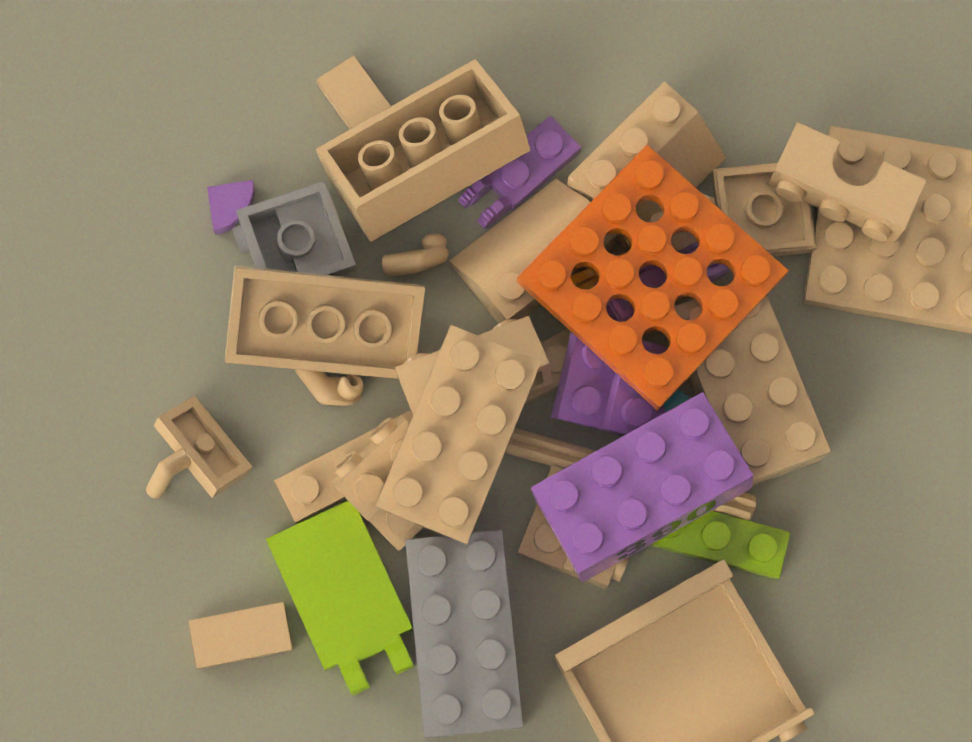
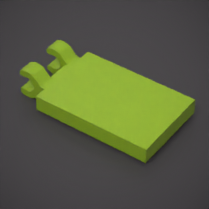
M349 501L266 538L324 670L328 671L339 666L346 685L353 696L371 688L359 663L364 659L385 650L397 675L414 667L400 637L412 631L413 628L359 511Z

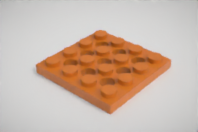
M646 145L517 277V283L658 411L776 287L789 270L651 147ZM643 201H653L661 207L663 216L658 221L645 222L637 215L636 207ZM679 232L690 233L695 237L698 248L693 253L681 254L673 248L671 238ZM611 234H621L629 240L631 249L624 255L615 256L605 249L604 240ZM718 263L726 265L733 274V281L726 286L713 284L707 276V268ZM655 265L663 270L666 281L657 288L647 287L641 282L639 271L645 266ZM579 267H589L596 272L598 283L591 289H580L572 282V272ZM682 297H691L699 303L701 315L693 320H685L676 313L675 302ZM618 298L628 301L633 307V316L624 322L613 320L606 310V306L610 301ZM649 331H660L667 337L669 348L664 353L652 354L642 344L643 335Z

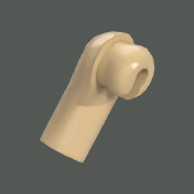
M429 234L422 239L423 249L384 254L382 267L385 276L396 277L417 274L444 264L450 253L446 249L447 239L442 234Z
M295 370L312 395L323 405L349 406L361 398L364 383L358 375L347 374V377H328L325 372Z

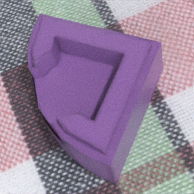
M253 180L207 187L215 235L228 232L237 226L239 220L236 210L253 204L255 197Z

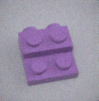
M572 332L570 333L551 418L624 436L666 413L664 406L657 411ZM642 340L644 348L652 354L664 353L669 348Z

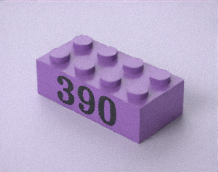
M702 392L530 488L536 503L581 583L752 489L754 475Z

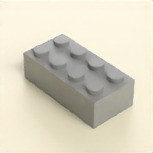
M502 530L474 532L471 534L467 544L447 536L405 540L424 738L522 729L523 719Z

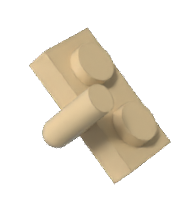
M194 395L160 415L154 424V427L175 453L159 462L146 486V492L155 499L162 497L173 476L188 468L211 498L248 476L253 466Z

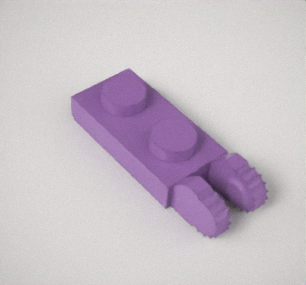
M551 115L527 135L531 151L476 181L460 196L458 201L465 209L476 204L491 189L500 197L491 206L487 207L478 218L477 222L484 229L494 224L510 209L512 211L517 209L579 155L581 147Z

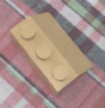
M664 81L568 176L567 186L591 202L648 145L694 187L698 188L711 175L712 170L717 169L726 160V156L699 112ZM643 201L636 207L637 215L645 222L650 220L654 214L662 211L661 207L653 201ZM617 234L616 240L629 251L631 249L629 240L625 236Z
M555 179L449 260V264L498 323L507 319L519 320L529 316L542 305L517 283V277L580 214L590 201ZM611 234L604 240V247L609 253L614 249L617 234ZM579 267L572 272L571 276L589 267Z

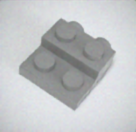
M325 181L236 210L240 225L233 227L232 230L240 253L250 252L255 268L340 276L356 270V263Z

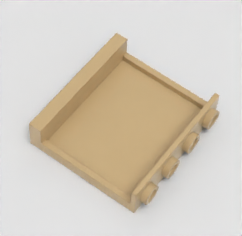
M724 559L554 655V661L600 742H768L776 736L780 738L781 742H786L808 729L804 720L815 713L812 708H805L732 584L730 578L734 575Z

